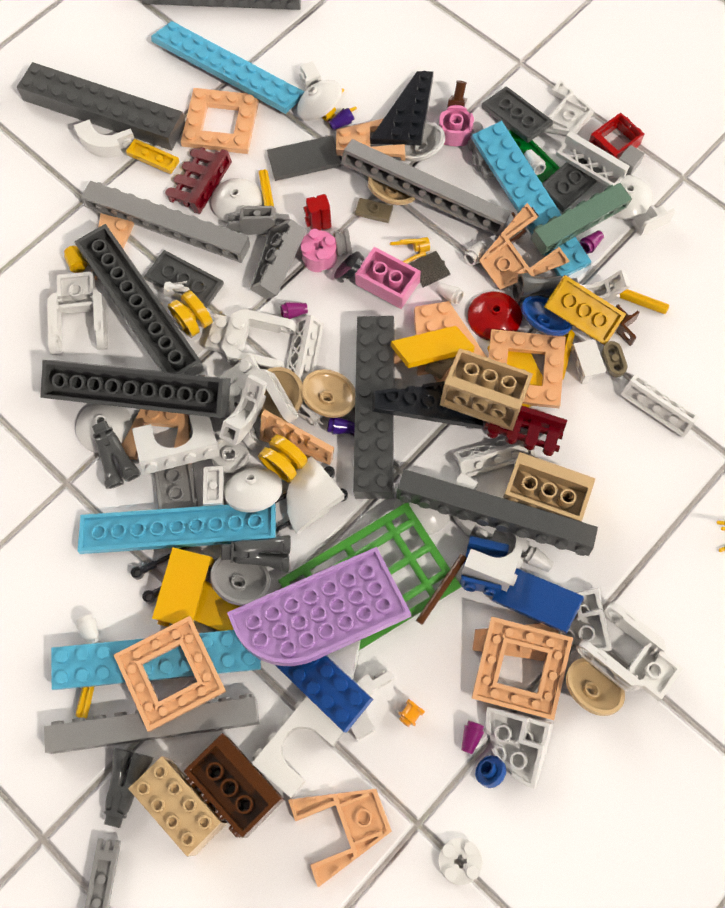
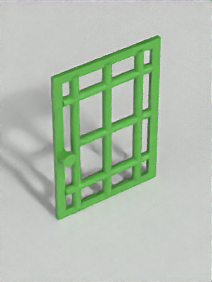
M404 503L282 577L278 582L284 588L302 575L305 578L311 576L310 570L345 550L348 557L338 563L375 547L378 548L393 538L403 553L404 558L388 567L389 572L392 575L409 564L421 584L402 595L404 601H409L425 590L430 597L409 609L411 612L410 618L361 639L360 651L421 613L435 592L433 585L443 580L450 568L409 506V503ZM405 513L408 520L395 527L392 521ZM383 526L389 531L356 552L351 547ZM413 526L425 545L411 553L400 534ZM430 552L441 569L439 573L429 579L416 561V559ZM454 577L440 600L462 587L456 577Z

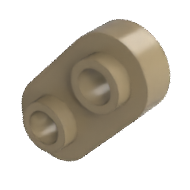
M615 341L607 342L602 349V356L607 370L613 377H622L628 368L623 350L619 343Z

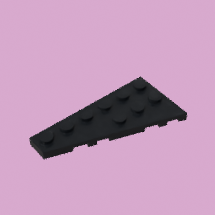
M417 71L371 136L370 144L422 145L434 71Z
M445 381L423 384L417 387L407 386V388L378 390L372 394V412L481 429L483 426V420L440 405Z

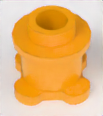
M408 699L407 705L402 712H398L401 716L399 720L407 727L410 725L415 726L419 716L425 713L422 708Z

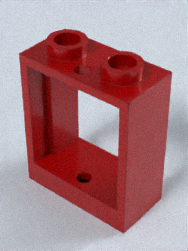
M620 112L594 131L590 136L589 142L619 159L630 145L635 148L641 145L645 133ZM616 128L631 140L620 150H617L604 138Z

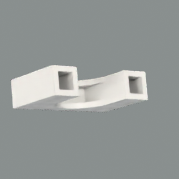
M189 415L193 435L186 444L176 448H166L159 445L155 441L151 424L132 428L143 475L220 456L210 417Z
M502 532L511 541L512 553L505 557L495 558L471 549L461 574L473 579L502 585L501 590L507 592L509 586H514L518 575L514 574L516 568H521L524 558L520 556L522 551H527L530 541L527 538L518 537L510 532Z
M308 697L299 699L294 706L296 710L293 714L285 716L280 723L282 727L279 731H273L266 740L268 744L265 748H259L252 757L254 759L252 764L290 798L295 796L306 781L291 769L284 760L283 745L286 738L296 730L310 729L334 747L345 733Z

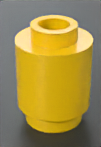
M69 246L64 250V258L70 271L73 273L83 272L87 267V263L76 246Z

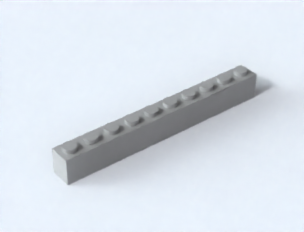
M354 139L344 149L340 164L498 237L501 235L511 214L510 211Z
M90 180L81 195V199L87 208L109 216L132 221L134 225L240 263L243 262L250 248L249 237L244 233L231 231L227 227H220L210 221L200 220L196 216L183 214L179 210H172L165 205L152 203L148 199H141L134 194L121 192L117 188L107 187L100 182L96 183Z
M244 694L235 700H231V697L219 698L218 702L210 703L208 701L151 732L147 731L138 710H135V714L128 715L127 712L114 713V717L107 718L106 715L93 716V720L86 721L85 718H74L72 723L65 724L64 721H53L51 726H44L45 753L56 754L259 725L257 698L252 697V694Z

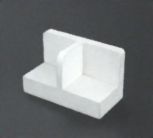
M651 205L647 213L632 220V225L640 236H643L670 223L676 211L674 208L666 211L663 205L657 208Z
M595 339L573 344L570 353L581 384L589 383L592 376L606 373V368Z
M223 466L204 467V506L224 505Z

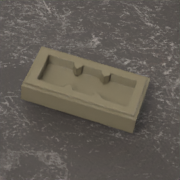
M360 198L355 216L389 223L393 205Z
M455 357L428 363L425 371L441 380L453 364Z

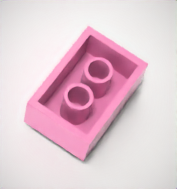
M373 247L359 270L355 273V284L402 309L420 283L421 271Z

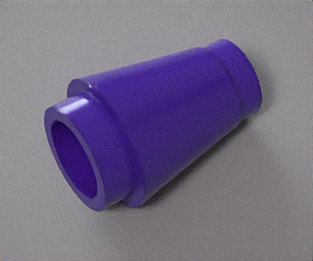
M343 108L328 122L334 131L351 124L354 116L349 108Z
M339 417L329 418L327 432L332 433V435L354 434L355 422Z

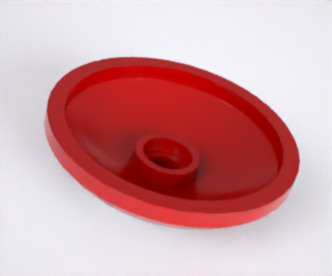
M491 291L477 296L471 302L467 318L472 331L479 337L490 341L491 329L517 332L521 325L522 312L519 304L511 296L502 292Z

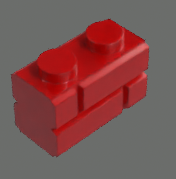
M322 194L316 198H306V206L303 207L306 226L310 227L311 230L330 229L332 227L331 210L327 195Z

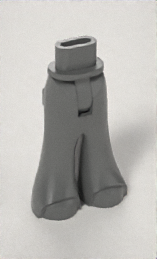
M528 273L519 274L518 283L513 284V297L516 302H522L529 296L552 295L563 276L541 278L531 276ZM571 278L572 280L578 283L577 278Z
M107 421L93 425L92 428L95 433L93 437L102 461L106 489L116 488L124 484L113 460V455L120 466L126 482L138 478L141 472L126 454L113 428L108 426Z
M284 535L271 539L232 541L231 544H222L221 560H230L231 563L267 566L283 573H288L291 537L290 535Z
M114 748L112 776L105 801V825L121 827L122 820L127 817L126 815L134 799V795L128 788L145 773L154 757ZM129 762H130V766H129L128 773H127V777H126L125 784H124L125 773H126L128 764H129Z

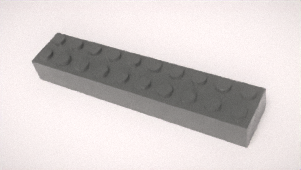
M34 62L31 63L17 85L23 101L82 121L90 119L91 124L118 133L131 128L134 138L171 151L184 130L185 118L183 111Z
M104 224L74 241L80 254L159 370L193 375L202 372L204 368L201 360L108 226Z
M357 316L353 483L355 499H394V415L372 412V394L378 390L395 388V351L391 347V341L395 340L394 316Z
M43 360L40 398L223 418L228 417L231 378L60 360Z

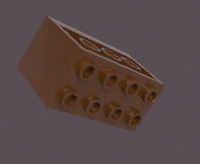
M224 733L184 770L187 775L185 780L193 788H199L201 791L199 796L205 803L214 805L216 808L214 813L220 820H227L231 825L229 830L237 838H248L285 800ZM216 769H221L220 775L218 777L214 776V771ZM231 784L235 785L234 793L228 792ZM244 801H250L249 809L243 810Z

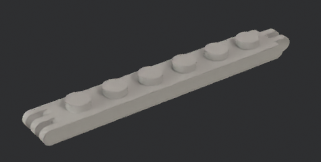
M98 838L84 908H109L121 841L116 840L114 848L111 849L112 840L107 839L105 848H103L104 839Z

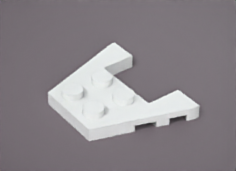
M560 80L552 88L551 94L563 101L548 116L553 120V125L546 129L545 132L566 136L570 131L577 134L593 116L594 110L581 98H577L573 94L574 91L565 87V83Z

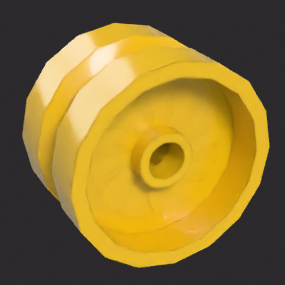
M190 290L181 295V302L175 299L167 305L177 324L190 338H193L200 332L199 326L205 329L213 323L203 303Z
M276 434L268 442L270 448H263L257 456L267 469L275 472L280 479L290 483L297 475L296 469H302L308 460L297 446L283 436Z

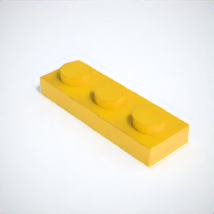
M135 138L126 150L128 156L169 174H172L180 162L178 157Z

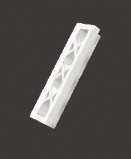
M572 131L567 134L564 144L556 153V156L607 187L621 183L630 167ZM567 148L573 152V155H566L563 151ZM584 158L588 164H581L578 159ZM593 167H599L602 169V172H594ZM607 176H614L618 180L613 183L608 180Z
M312 315L296 319L297 327L292 337L286 366L287 369L295 372L301 379L302 384L306 376L315 371L324 326L323 322Z
M635 375L620 394L683 438L699 418L698 415L638 375Z
M525 431L520 432V434L527 435ZM505 437L453 452L454 458L459 464L460 474L463 473L468 477L515 464L519 452L535 457L534 450H527L524 447L523 441L509 444L505 441Z

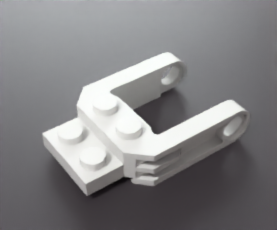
M94 272L57 275V292L47 299L48 347L51 354L62 353V313L93 311L94 331L97 341L96 349L103 350L108 348L107 304L103 295L95 289Z
M242 309L232 314L231 317L215 314L205 343L206 349L224 353L229 364L233 366L250 354L254 357L260 369L284 368L285 365L280 360L243 352L250 331L249 326L276 333L294 334L297 327L296 322L288 318L248 309Z
M247 355L221 375L222 378H231L228 406L229 416L238 406L246 379L251 374L267 382L266 389L282 417L288 423L293 422L299 417L275 373L260 369L252 355ZM253 426L243 438L244 443L251 450H255L261 445Z
M612 602L605 609V616L644 648L639 651L627 669L602 649H597L594 645L585 641V639L579 643L576 650L581 657L624 691L642 688L659 702L663 699L683 668L666 655V645L662 637L621 605Z

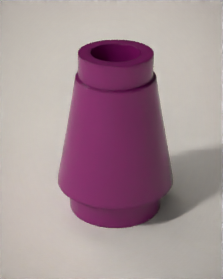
M597 230L580 240V244L586 254L594 252L604 239V234Z
M285 302L280 305L281 316L292 319L308 314L307 303Z
M468 720L467 725H464L462 751L470 754L474 753L484 734L483 725Z

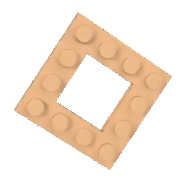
M194 88L182 134L181 146L199 149L204 147L208 150L217 151L224 149L228 152L248 154L259 99L247 93ZM208 107L239 111L234 134L202 131Z
M491 329L488 358L507 364L508 351L545 355L542 386L529 385L523 404L560 408L566 337Z
M191 616L114 654L148 732L226 692ZM181 646L197 682L159 701L143 664Z
M491 616L471 698L554 720L573 637ZM507 642L546 652L537 693L497 683Z

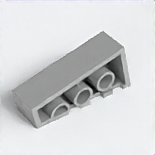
M289 219L269 229L250 290L266 300L278 295L307 231L305 228Z

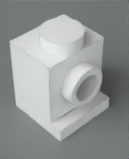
M313 61L300 66L301 73L299 76L301 82L305 83V91L311 85L321 81V75Z

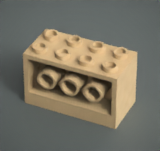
M459 348L444 383L440 405L513 431L533 373Z
M519 452L503 499L582 522L596 478Z
M161 756L128 789L187 857L196 856L228 823L218 818L214 813L215 808L204 802L199 796L201 792L195 787L193 788L185 780L186 775L171 759Z

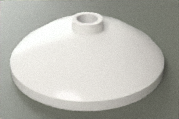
M323 80L307 88L297 106V113L300 118L305 121H313L329 113L340 100L342 94L341 86L335 80Z
M426 122L422 145H405V160L418 162L434 156L444 145L445 134L443 129L435 123Z
M626 175L621 184L632 200L627 208L613 215V217L631 221L647 213L649 206L653 204V193L645 181L633 175ZM615 177L609 179V181L615 183L618 180ZM606 185L603 186L601 193L607 188Z
M233 178L222 182L215 188L211 196V206L214 214L226 223L229 222L228 216L230 213H240V209L244 206L263 205V197L259 187L252 181L243 178Z
M90 404L79 415L76 423V434L81 444L86 449L98 453L92 426L99 423L100 420L107 421L108 426L113 428L122 444L133 424L131 414L126 407Z
M261 467L247 468L237 472L227 481L224 487V497L228 505L241 512H258L267 509L280 498L282 493L280 477L275 472Z
M395 498L394 509L403 505L404 502ZM409 503V506L428 535L442 530L450 520V514H441L437 510L425 509L417 504ZM405 513L396 518L399 524L408 520ZM413 526L407 529L408 532L418 535Z

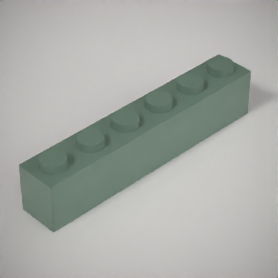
M621 183L614 186L610 185L604 192L600 194L599 192L595 193L588 201L583 200L575 208L565 210L561 216H554L545 225L540 224L535 227L530 239L543 256L624 210L632 198Z

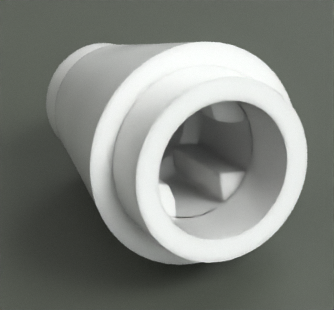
M527 150L524 156L535 174L543 173L546 169L545 161L533 150Z
M479 241L467 249L463 256L464 261L471 266L478 264L488 247L484 241Z
M441 282L436 288V292L451 304L458 305L463 299L464 291L459 287Z
M530 546L523 556L526 564L549 572L554 565V562L537 547Z
M92 614L76 620L78 624L76 627L87 644L100 642L96 618H93Z

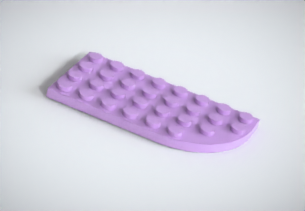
M377 547L227 612L233 629L246 650L264 662L280 666H296L315 661L411 617V612Z

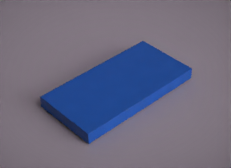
M516 568L514 574L518 576L514 586L510 585L507 592L501 590L499 595L493 596L492 601L567 634L584 597Z

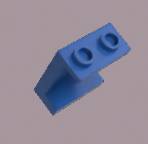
M470 536L465 556L468 557L470 550L473 549L491 557L501 558L507 556L509 545ZM461 574L460 585L466 591H480L487 596L499 595L502 585L473 579Z

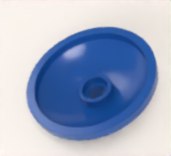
M529 296L525 298L521 305V311L525 320L535 330L549 336H563L570 332L573 325L544 307L549 298L542 296Z

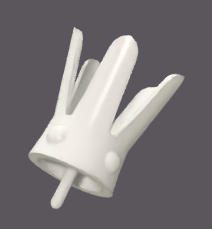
M187 281L177 283L165 282L164 288L161 287V289H164L165 296H175L181 298V294L176 292L190 290L183 285Z
M302 403L301 407L310 417L297 412L298 416L307 420L313 426H316L319 422L323 424L321 422L323 416Z

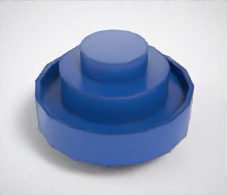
M494 755L484 757L476 767L475 776L477 781L486 788H495L500 785L506 776L505 763Z

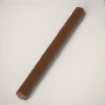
M463 554L459 555L416 619V622L421 625L424 624L466 561V556Z

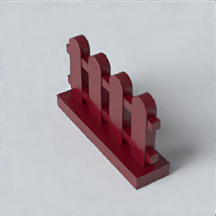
M204 147L192 149L190 155L193 161L184 162L182 164L185 172L184 175L178 174L174 177V182L177 185L176 188L170 187L165 191L169 201L172 203L174 201L181 202L185 207L191 205L194 213L201 214L213 191L232 163L227 150L221 149L220 152L212 153L206 151ZM199 161H201V162L208 163V164H207V166H203V165H200V164H198V163H199ZM193 174L199 176V179L191 178L190 176ZM182 188L191 189V192L182 191Z
M521 406L513 431L492 423H485L484 429L487 430L486 434L490 438H497L498 434L506 436L505 441L509 444H515L517 440L524 442V447L527 450H534L535 446L543 448L542 452L546 456H552L554 452H559L560 446L557 445L558 439L562 440L567 419ZM521 427L528 429L527 435L519 433ZM539 433L546 435L545 441L538 439Z

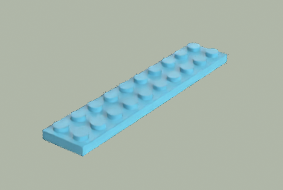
M173 21L151 36L153 43L238 89L253 95L255 98L285 114L299 102L304 93L301 89Z
M502 121L472 134V141L516 211L519 213L525 204L528 203L539 215L535 221L527 226L531 235L534 228L538 225H545L552 217L562 215ZM576 237L558 246L570 262L553 270L557 276H569L591 264L590 258ZM553 249V250H551L550 252L544 254L545 257H546L548 254H550L552 251H554L555 249Z
M274 503L267 509L258 512H241L229 505L80 515L78 553L91 554L172 547L231 544L232 541L271 539L276 537V504Z
M234 630L199 633L218 674L261 670V660L246 650ZM143 639L51 648L52 690L126 683L114 654ZM181 646L143 664L150 681L194 677V673Z

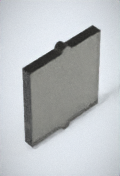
M437 251L409 263L410 266L421 271L420 284L423 288L450 275L445 261L441 259Z

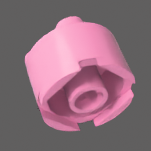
M453 105L440 114L439 126L445 134L444 145L466 146L468 144L473 129L474 117L472 113L470 114L467 111V108Z
M310 230L304 236L300 245L305 267L313 272L331 269L337 260L335 237L326 231Z

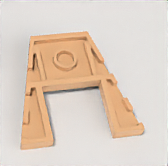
M383 119L336 129V154L343 156L344 149L352 139L371 147V132L376 131ZM405 144L371 147L388 156L401 157V160L405 161Z
M528 203L525 204L479 260V263L499 290L518 283L519 274L528 273L531 276H537L570 262L561 248L558 247L529 268L509 239L538 218Z
M449 301L416 306L414 308V329L416 335L457 326L475 346L472 353L487 357ZM428 364L417 366V376L429 374L425 371Z
M140 409L122 446L130 459L137 460L138 453L132 428L149 424L151 426L178 428L174 448L182 446L190 440L189 414Z
M377 789L288 800L295 821L336 805L349 841L350 849L310 865L317 887L324 884L392 832Z

